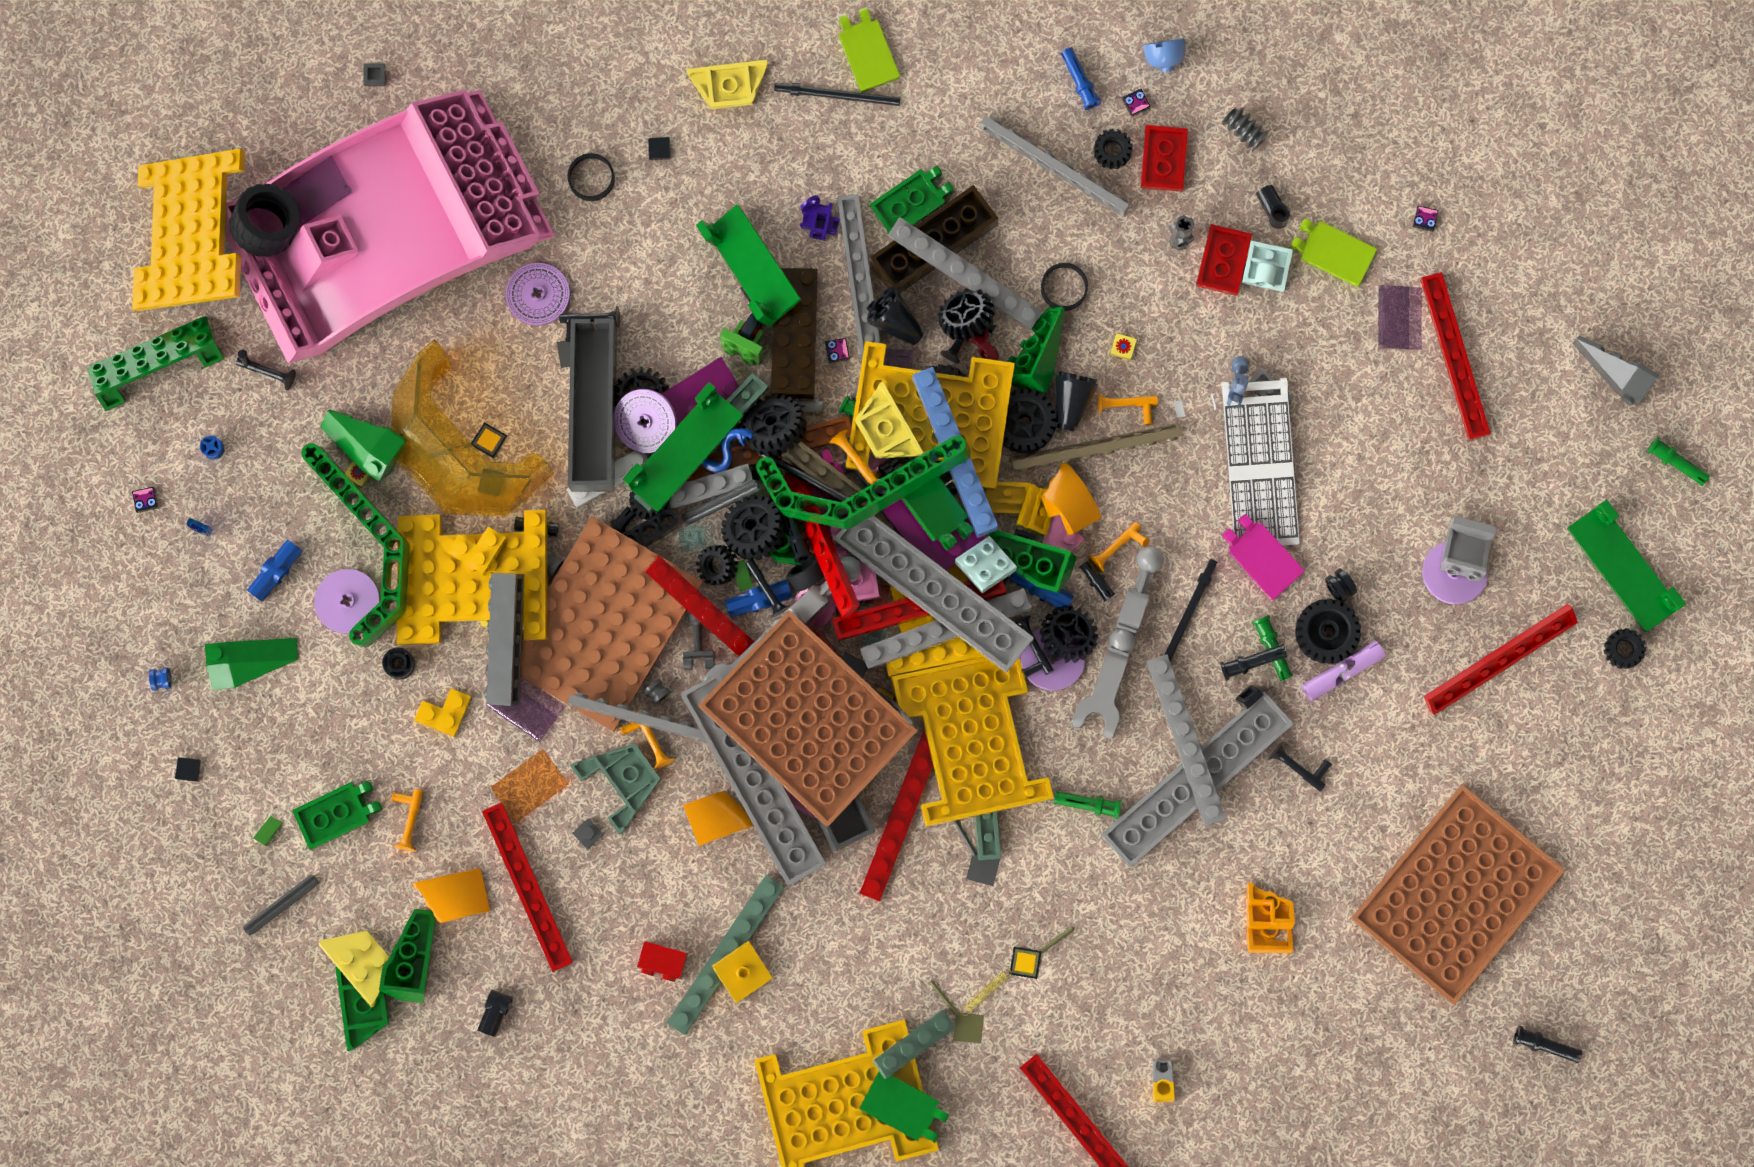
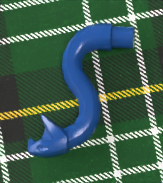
M745 428L730 430L721 445L724 456L723 461L715 462L706 459L701 465L714 473L723 472L732 461L731 440L738 438L741 444L745 446V439L747 437L752 439L754 433Z

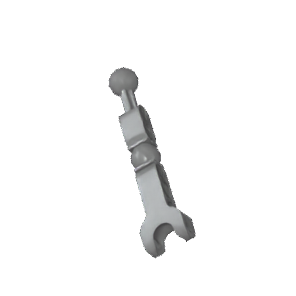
M1154 546L1143 547L1137 554L1136 562L1140 570L1134 588L1128 589L1115 630L1109 636L1108 643L1110 647L1107 650L1092 696L1079 702L1072 721V727L1080 728L1087 715L1096 713L1102 716L1105 721L1103 736L1111 739L1114 735L1120 719L1114 700L1130 655L1129 653L1136 646L1135 635L1137 634L1149 599V594H1146L1151 575L1161 569L1164 562L1162 552Z
M850 555L840 557L849 581H855L861 573L859 561ZM825 581L819 588L816 585L812 586L788 611L790 610L805 625L810 623L831 601L828 598L831 591L827 582ZM781 616V617L775 619V621H774L773 624H772V627H773L783 616ZM770 629L761 635L732 664L715 665L703 677L702 681L718 672L722 679H724Z

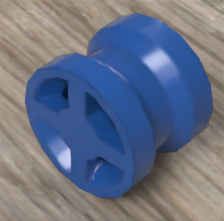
M206 436L201 440L200 450L207 458L218 459L224 453V445L217 437Z
M168 667L159 671L156 669L149 670V682L152 691H157L163 687L171 689V673Z

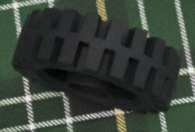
M1028 388L1010 392L1002 444L1008 450L1021 454L1036 452L1045 447L1053 437L1056 429V413L1054 406L1051 405V401L1048 398L1046 399L1044 394H1039L1033 389L1032 391L1028 390ZM1027 417L1031 423L1023 426L1019 423V419Z
M778 394L773 395V399L770 396H766L765 401L759 399L757 401L758 405L754 404L751 410H748L745 414L746 416L742 418L741 428L749 429L754 433L752 439L747 437L745 440L752 451L757 452L759 455L764 453L765 456H770L772 452L774 456H777L779 451L786 453L785 448L787 446L792 450L794 448L792 442L798 445L801 442L800 438L804 437V431L807 429V422L801 407L796 400L794 401L790 396L787 398L786 395H781V397Z
M754 494L750 495V498H743V502L740 500L735 502L737 506L734 508L731 505L728 508L731 513H725L724 517L726 520H722L721 524L724 527L721 528V533L724 535L722 538L725 544L736 555L745 560L746 558L748 560L754 558L761 560L762 555L765 558L770 556L769 551L774 553L777 550L774 546H781L780 538L785 539L786 536L784 531H787V526L783 514L770 498H765L763 495H758L757 497Z
M1321 599L1313 602L1302 611L1296 622L1295 634L1300 650L1311 660L1322 664H1334L1346 659L1354 652L1361 638V625H1359L1358 616L1355 615L1353 609L1349 608V605L1341 603L1340 600ZM1323 627H1331L1333 636L1328 637L1324 635Z

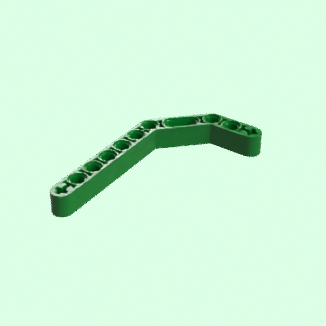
M953 436L843 502L792 492L772 458H761L756 464V469L776 506L784 516L842 529H850L963 463L969 458L970 449L963 437ZM938 458H944L940 463H935ZM770 469L773 475L769 476L767 470ZM925 469L923 473L916 474L918 470ZM901 480H906L903 485H897ZM782 484L779 489L774 490L777 485ZM887 491L884 496L878 497L881 492ZM791 501L789 506L784 507L786 502ZM868 502L865 507L860 508L862 503ZM812 505L826 508L828 511L826 514L819 515L805 512L804 509ZM849 513L848 517L841 519L843 514Z
M308 443L301 451L303 459L384 547L381 601L349 633V639L352 643L366 648L371 646L405 613L409 543L324 449L314 443ZM313 452L318 458H320L319 461L313 458ZM331 465V471L325 474V468ZM345 480V486L342 489H338L339 483ZM358 495V502L352 505V499ZM372 510V517L369 520H366L367 512ZM386 526L385 534L380 535L381 527ZM400 541V548L394 551L393 546L395 542ZM396 562H399V582L397 588L392 590V567ZM396 601L397 608L394 611H390V605ZM380 616L381 623L375 627L374 620Z

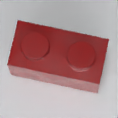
M644 941L637 967L642 968L641 973L654 976L656 972L663 974L662 979L675 982L676 978L681 979L688 953Z

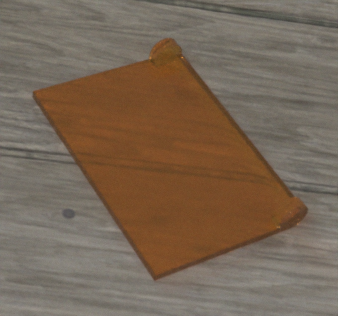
M542 749L492 785L490 789L500 803L504 804L506 811L516 823L569 784L544 749Z

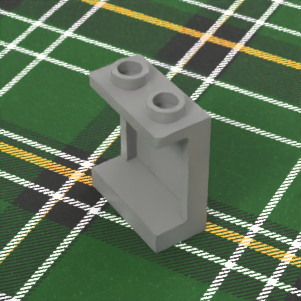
M1454 515L1448 528L1440 570L1450 575L1467 577L1471 581H1482L1487 574L1488 555L1497 527Z

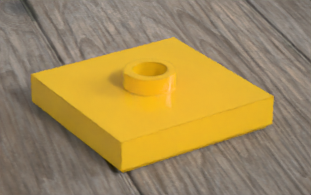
M749 941L712 965V968L736 1004L773 979Z

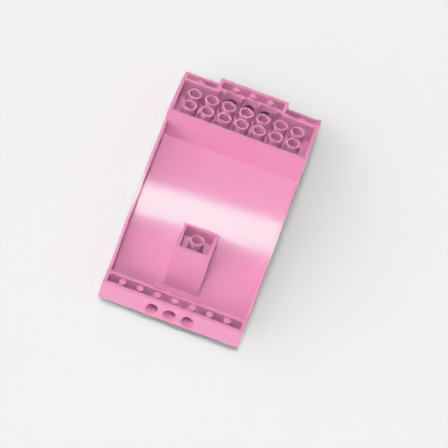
M465 89L413 102L406 111L390 116L325 147L265 183L279 186L281 189L289 192L294 197L301 213L300 224L291 244L284 252L282 251L276 256H255L238 246L230 232L229 223L237 200L226 203L225 237L233 253L241 255V269L288 364L325 353L371 321L436 286L493 261L530 249L535 243L551 239L555 236L536 200L539 192L503 122H496L480 90L467 93ZM256 208L246 212L251 224L261 231L274 233L284 229L279 217L269 210Z

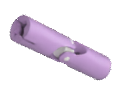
M1374 641L1334 667L1327 669L1301 685L1302 690L1312 702L1339 686L1342 682L1385 658V652L1380 644ZM1348 665H1354L1351 670L1348 669Z

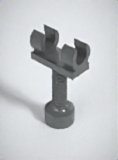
M688 613L689 622L694 625L693 638L695 650L694 652H683V669L692 670V657H705V669H712L714 667L713 651L702 650V624L693 615Z

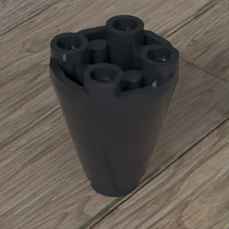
M888 287L877 301L873 300L868 305L867 322L870 325L911 345L917 344L922 339L924 333L921 331V326L897 290Z
M1059 371V375H1056L1057 428L1074 432L1075 427L1078 426L1097 390V379L1079 376L1078 380L1076 379V374Z

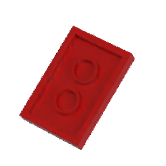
M1145 126L1140 188L1183 191L1188 128Z
M1211 224L1196 286L1237 296L1252 234Z

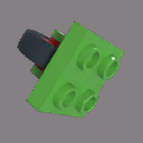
M753 313L750 314L745 322L740 320L734 332L724 328L720 334L721 347L725 353L731 356L737 354L743 357L742 360L749 365H754V363L760 365L763 359V348L759 343L764 335V331L761 330L762 323L756 319Z

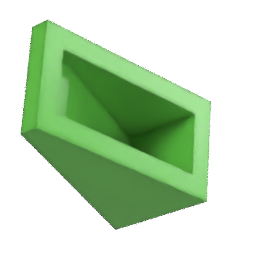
M745 560L739 561L738 565H735V568H738V572H735L740 591L753 588Z
M270 816L253 839L268 846L282 823Z

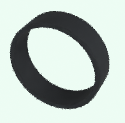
M587 153L577 157L571 163L567 179L572 192L577 197L585 201H597L603 199L611 192L615 183V174L612 165L605 157L595 153ZM598 159L606 163L612 173L611 182L602 193L586 196L573 188L571 184L572 171L583 160Z
M1058 263L1051 266L1043 275L1041 282V294L1045 302L1052 308L1063 307L1065 311L1075 309L1081 305L1088 291V280L1085 273L1078 266L1071 263ZM1070 268L1080 274L1085 284V293L1078 302L1069 306H1061L1049 300L1044 291V280L1053 270Z

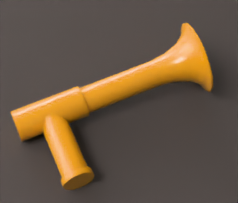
M1098 392L1097 407L1099 414L1108 407L1143 406V425L1153 424L1151 406L1158 405L1157 396L1111 399L1103 397Z
M848 430L841 431L832 438L830 444H837L846 452L870 485L878 481L879 474L876 471H871L849 444L846 437Z
M1134 522L1105 551L1097 556L1088 555V559L1092 560V563L1100 572H1104L1103 566L1106 560L1131 538L1143 547L1148 546L1150 540L1138 533L1142 528L1137 522Z
M632 722L619 727L623 736L641 727L656 757L654 770L661 769L675 760L664 754L651 727Z
M414 789L412 796L393 792L391 801L410 804L403 837L393 847L411 852L416 851L412 847L411 839L424 791Z

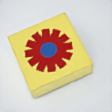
M1116 333L1110 355L1131 360L1137 339Z
M353 461L345 472L355 484L362 488L370 477Z

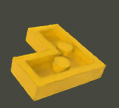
M487 527L477 545L458 534L447 553L481 574L486 575L508 538L490 527Z
M451 688L443 708L422 700L414 721L455 737L472 697Z

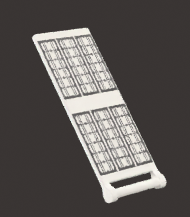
M1279 378V380L1248 382L1245 391L1280 389L1281 395L1243 397L1240 408H1237L1238 403L1232 401L1231 405L1228 406V394L1232 384L1222 382L1233 532L1238 538L1246 532L1237 522L1241 516L1246 514L1254 524L1256 522L1262 523L1282 546L1298 545L1300 542L1287 378Z

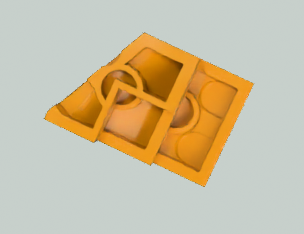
M1061 463L1059 465L1060 470L1049 482V487L1045 489L1041 499L1048 517L1060 515L1067 534L1071 535L1099 520L1102 516L1092 495L1077 473L1067 463Z
M726 791L718 792L683 805L699 847L754 826L744 807Z
M481 868L413 883V887L420 891L426 900L425 904L433 911L439 923L455 921L467 916L490 911Z
M1248 882V953H1292V928L1295 924L1293 902L1280 898L1271 891L1266 892L1256 887L1254 883ZM1267 930H1276V932L1271 935ZM1278 930H1287V942L1275 939Z

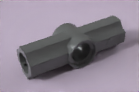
M1185 215L1180 216L1175 223L1169 226L1171 232L1169 243L1171 248L1181 251L1186 248L1187 244L1195 240L1192 235L1195 225L1192 218Z

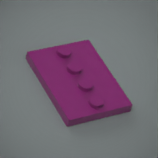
M722 357L712 361L661 394L670 402L674 409L676 427L697 405L695 397L708 383L716 387L717 393L725 400L739 387Z
M901 499L882 510V514L902 538L946 571L956 565L955 559L985 539L984 536L977 538L973 531L969 537L963 540L958 531L954 530L950 534L955 537L957 543L947 551L939 539L934 542L930 539ZM968 517V519L965 522L971 525V522Z

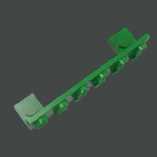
M735 205L714 224H709L703 220L696 224L704 239L717 247L751 299V302L747 305L759 322L770 327L801 301L797 291L739 205Z
M203 316L97 362L87 369L94 393L104 410L108 411L125 403L124 397L118 389L123 385L194 354H197L204 368L224 360V357L214 340L206 316Z
M708 383L695 397L697 405L642 467L636 463L623 478L625 485L657 512L667 504L723 441L729 431L743 418V414L717 393L716 387L711 383Z
M1606 499L1570 525L1567 530L1644 632H1648L1671 614L1684 607L1686 603L1674 587L1669 590L1666 589L1615 520L1620 516Z

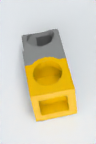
M1171 1059L1152 1060L1153 1102H1173L1175 1096Z

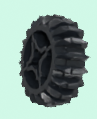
M966 287L963 292L957 290V294L954 296L950 294V299L944 300V305L940 306V312L938 313L939 325L944 334L952 340L956 339L959 342L963 339L968 342L970 338L976 340L977 335H983L984 330H990L989 324L994 323L993 317L996 316L994 304L989 295L983 294L981 289L976 292L969 291Z
M639 367L638 373H636L634 368H631L632 375L629 376L627 372H624L623 375L626 379H617L621 386L615 385V389L618 392L615 393V397L618 399L615 401V405L617 406L624 397L627 387L633 382L635 385L634 390L640 387V389H650L660 394L670 389L669 385L664 384L666 381L664 377L659 378L660 374L658 371L651 375V368H648L646 373H644L643 367ZM640 380L650 381L657 387H644Z
M1064 605L1059 610L1055 608L1046 615V620H1043L1041 623L1043 628L1040 629V634L1043 636L1040 642L1046 643L1044 650L1050 649V656L1057 655V661H1060L1061 658H1064L1065 663H1069L1070 659L1074 663H1077L1079 659L1085 660L1086 655H1091L1093 648L1097 645L1095 641L1098 639V634L1095 632L1098 630V626H1092L1094 619H1087L1088 612L1084 613V615L1080 613L1081 607L1074 611L1072 605L1068 609ZM1059 621H1071L1069 624L1057 623ZM1071 628L1070 638H1069L1068 641H1067L1068 631H1069V629ZM1071 644L1076 646L1078 644L1081 645L1078 648H1068V645Z

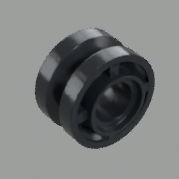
M1339 568L1334 571L1335 577L1329 575L1325 578V582L1333 597L1343 603L1348 600L1347 594L1353 596L1357 593V588L1349 574Z
M392 648L384 655L382 666L391 678L404 680L413 674L415 660L407 650ZM397 659L404 660V665L400 669L394 668V662Z

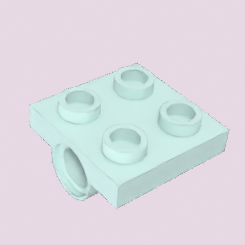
M1251 241L1242 283L1284 292L1293 249Z
M990 536L955 559V564L982 594L1014 573L1017 569V566Z

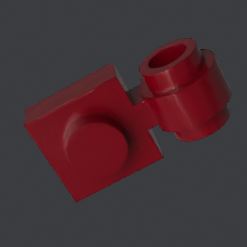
M987 330L983 331V335L979 334L981 337L977 335L976 340L970 338L972 343L978 347L977 352L981 358L999 360L997 349L995 346H991L989 340L987 341L989 337Z

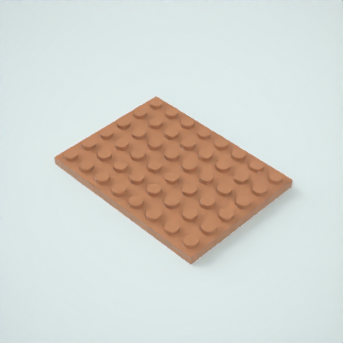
M591 516L547 589V640L526 641L524 640V629L522 631L521 677L568 704L570 694L575 696V692L588 695L589 700L596 701L597 698L607 700L611 706L617 707L618 704L630 706L687 611L644 572L658 555ZM664 559L699 591L704 583L703 581ZM573 707L613 732L621 721L618 718Z
M790 610L698 705L826 827L839 816L918 731Z
M1461 784L1350 919L1449 1003L1455 1005L1565 869Z

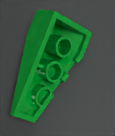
M1063 307L1046 308L1032 327L1033 336L1020 343V346L1023 348L1016 358L1014 356L1009 358L1007 362L1014 363L1011 385L1022 390L1023 388H1028V390L1032 391L1033 389L1037 392L1047 391L1055 371L1065 314Z
M331 409L327 411L320 426L362 471L379 482L391 474L407 439L388 427H378L366 420L362 422L350 415Z
M998 530L989 534L994 542L1017 566L1016 572L1038 588L1059 593L1070 579L1077 559L1071 551Z
M297 638L205 644L206 667L212 689L236 688L298 660Z
M414 909L397 944L393 947L390 957L382 968L379 991L401 1001L424 1003L436 920L433 911Z

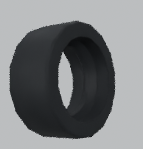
M815 554L811 560L801 563V565H795L787 574V579L796 591L806 590L824 578Z

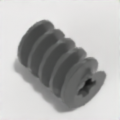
M1235 107L1227 114L1221 124L1226 125L1229 123L1227 129L1229 131L1235 129L1234 136L1241 135L1240 142L1247 141V148L1254 146L1253 152L1266 139L1269 130L1261 132L1262 124L1257 127L1254 126L1257 121L1256 118L1249 121L1248 119L1251 114L1243 115L1242 113L1245 108L1242 107L1237 110Z

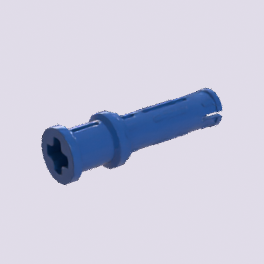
M1070 47L1063 50L1060 54L1077 86L1076 93L1081 96L1084 102V109L1090 110L1097 107L1102 101L1100 98H1097L1093 89V83L1086 78L1073 48Z

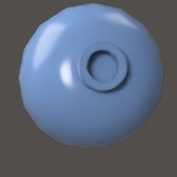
M1184 38L1143 45L1146 61L1154 68H1161L1162 72L1173 71L1174 66L1183 61L1186 53Z

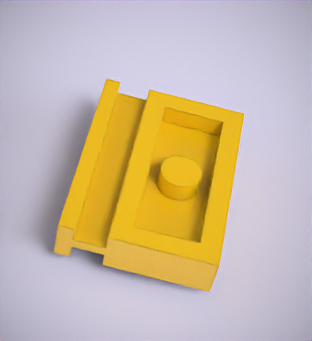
M997 481L996 490L986 489V498L992 512L1020 514L1030 483Z
M1030 484L1016 525H1021L1040 536H1046L1052 517H1048L1041 499L1045 489L1039 488L1035 484Z

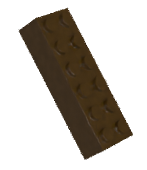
M972 185L914 227L953 253L958 254L998 226L999 218L976 187ZM892 241L869 257L871 267L887 288L892 287L899 293H902L936 269L896 241Z
M781 268L797 291L801 301L773 324L771 397L773 398V395L778 394L779 397L786 395L787 398L790 396L793 399H815L818 269Z

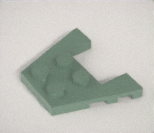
M635 743L570 764V767L581 782L601 769L626 805L608 818L619 835L623 833L661 780Z

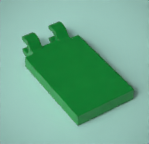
M936 165L926 173L921 168L870 203L869 206L889 233L899 217L915 226L944 206L946 202L943 198L948 197L955 191L950 182L940 189L935 184L934 180L943 175L941 169Z
M939 477L901 498L933 542L939 539L947 551L957 543L955 537L950 534L951 532L957 530L964 540L974 531L971 525L965 522L968 519V515Z
M367 781L356 787L353 782H350L292 810L309 850H313L370 823L371 821L368 816L383 810L380 802L375 801L367 805L363 795L374 790L371 782Z
M878 1072L859 1107L860 1110L916 1141L919 1140L920 1136H923L935 1143L939 1134L929 1130L934 1117L945 1123L949 1117V1114L936 1108L939 1103L938 1100L892 1075L884 1079L880 1072Z

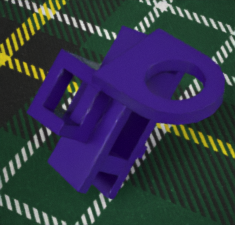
M818 195L808 198L801 205L804 217L800 227L810 230V238L825 241L827 234L836 235L840 218L831 216L833 203H829V206L820 204Z

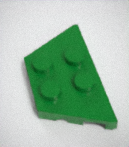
M335 966L347 1051H352L390 1024L386 995L380 991L375 1005L371 1007L339 968Z

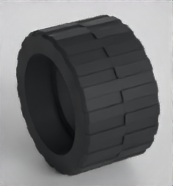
M270 184L250 186L241 193L236 202L229 222L230 232L233 235L234 241L246 252L259 257L276 256L282 251L284 252L291 244L300 224V208L295 202L294 197L279 186ZM256 208L269 210L279 217L284 229L274 233L261 231L251 224L246 212Z

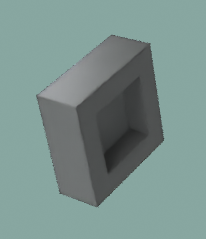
M385 63L364 64L363 84L365 87L386 86Z
M589 818L572 832L586 849H589L604 835Z

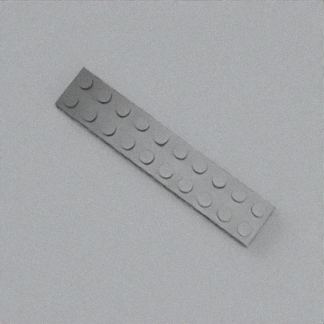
M874 515L850 529H842L834 538V542L1005 673L1010 670L1034 640V637Z
M718 672L680 693L782 877L789 886L826 865L783 786L698 707L723 680Z
M1265 691L1263 692L1264 695L1249 709H1243L1201 746L1216 791L1223 787L1293 725L1291 720ZM1183 764L1178 766L1101 834L1103 839L1129 868L1198 809Z

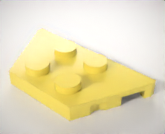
M767 60L686 70L694 86L709 108L713 110L753 105L768 64Z
M881 382L872 397L865 404L863 410L855 418L858 428L875 458L921 456L924 452L885 384Z
M368 931L321 940L319 946L366 1002L373 1007L380 993L379 985L382 968L389 958L386 952Z

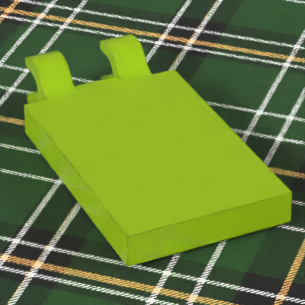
M867 7L859 10L862 22L851 26L847 14L839 17V23L843 32L838 34V37L861 93L900 79L878 20L871 21Z
M1304 218L1299 230L1308 233L1309 236L1306 242L1295 237L1290 248L1303 254L1300 260L1359 287L1377 249L1321 221L1316 226Z

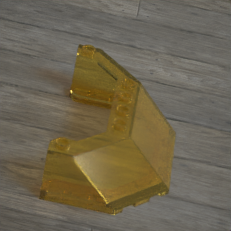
M434 339L417 354L393 391L390 429L407 440L399 456L398 463L444 514L507 517L547 482L554 473L545 459L537 453L528 454L519 463L487 462L431 400L432 386L450 371L451 361L445 354L442 346Z

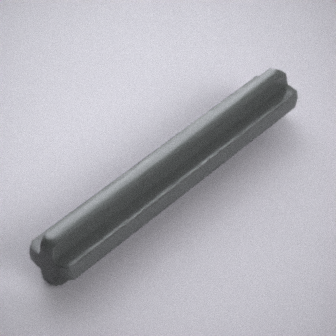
M753 479L683 513V521L685 524L696 522L760 491V485L757 480Z
M309 875L243 926L246 934L253 935L319 884L317 878L314 875Z

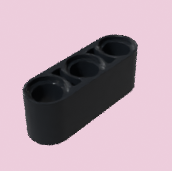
M665 510L630 529L623 535L628 538H635L637 543L647 547L675 531L679 526V520L675 512ZM666 517H673L675 519L671 526L663 524ZM648 527L656 529L655 534L651 537L644 535Z

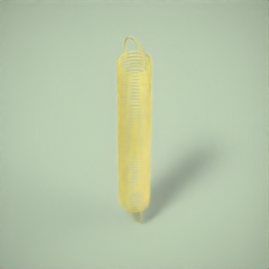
M1005 969V970H1006V969ZM1008 969V970H1010V969ZM1010 970V971H1011V970ZM1004 972L1000 974L1002 977L998 975L999 977L994 979L996 982L992 980L993 982L984 988L986 991L982 989L983 991L974 997L976 1000L972 998L973 1000L964 1006L969 1010V1013L974 1009L973 1007H976L984 1000L983 998L989 996L994 991L993 989L999 987L1004 982L1003 980L1008 978L1004 975ZM1010 975V976H1011V975ZM1009 976V977H1010V976ZM963 1007V1008H964V1007ZM960 1011V1012H961V1011ZM961 1013V1014H962V1013ZM968 1013V1014H969V1013ZM962 1014V1015H963V1014ZM967 1014V1015H968V1014ZM964 1015V1016H966V1015Z

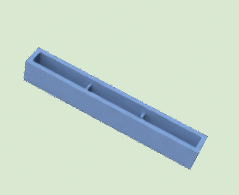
M931 367L913 374V383L938 444L953 436L961 437L934 368ZM969 456L966 461L949 471L977 538L997 531L998 524Z

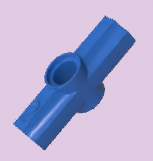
M287 539L273 557L268 558L262 565L261 573L247 591L263 602L273 588L282 583L281 579L285 574H289V568L303 551Z
M1016 571L1009 577V580L1028 590L1030 595L1033 596L1034 594L1040 598V601H1046L1058 609L1063 605L1067 609L1074 598V595L1063 588L1059 593L1038 588Z
M787 580L769 585L780 602L792 598ZM760 586L746 591L745 594L725 600L731 619L752 611L753 613L759 612L758 610L764 607L766 609L771 607Z

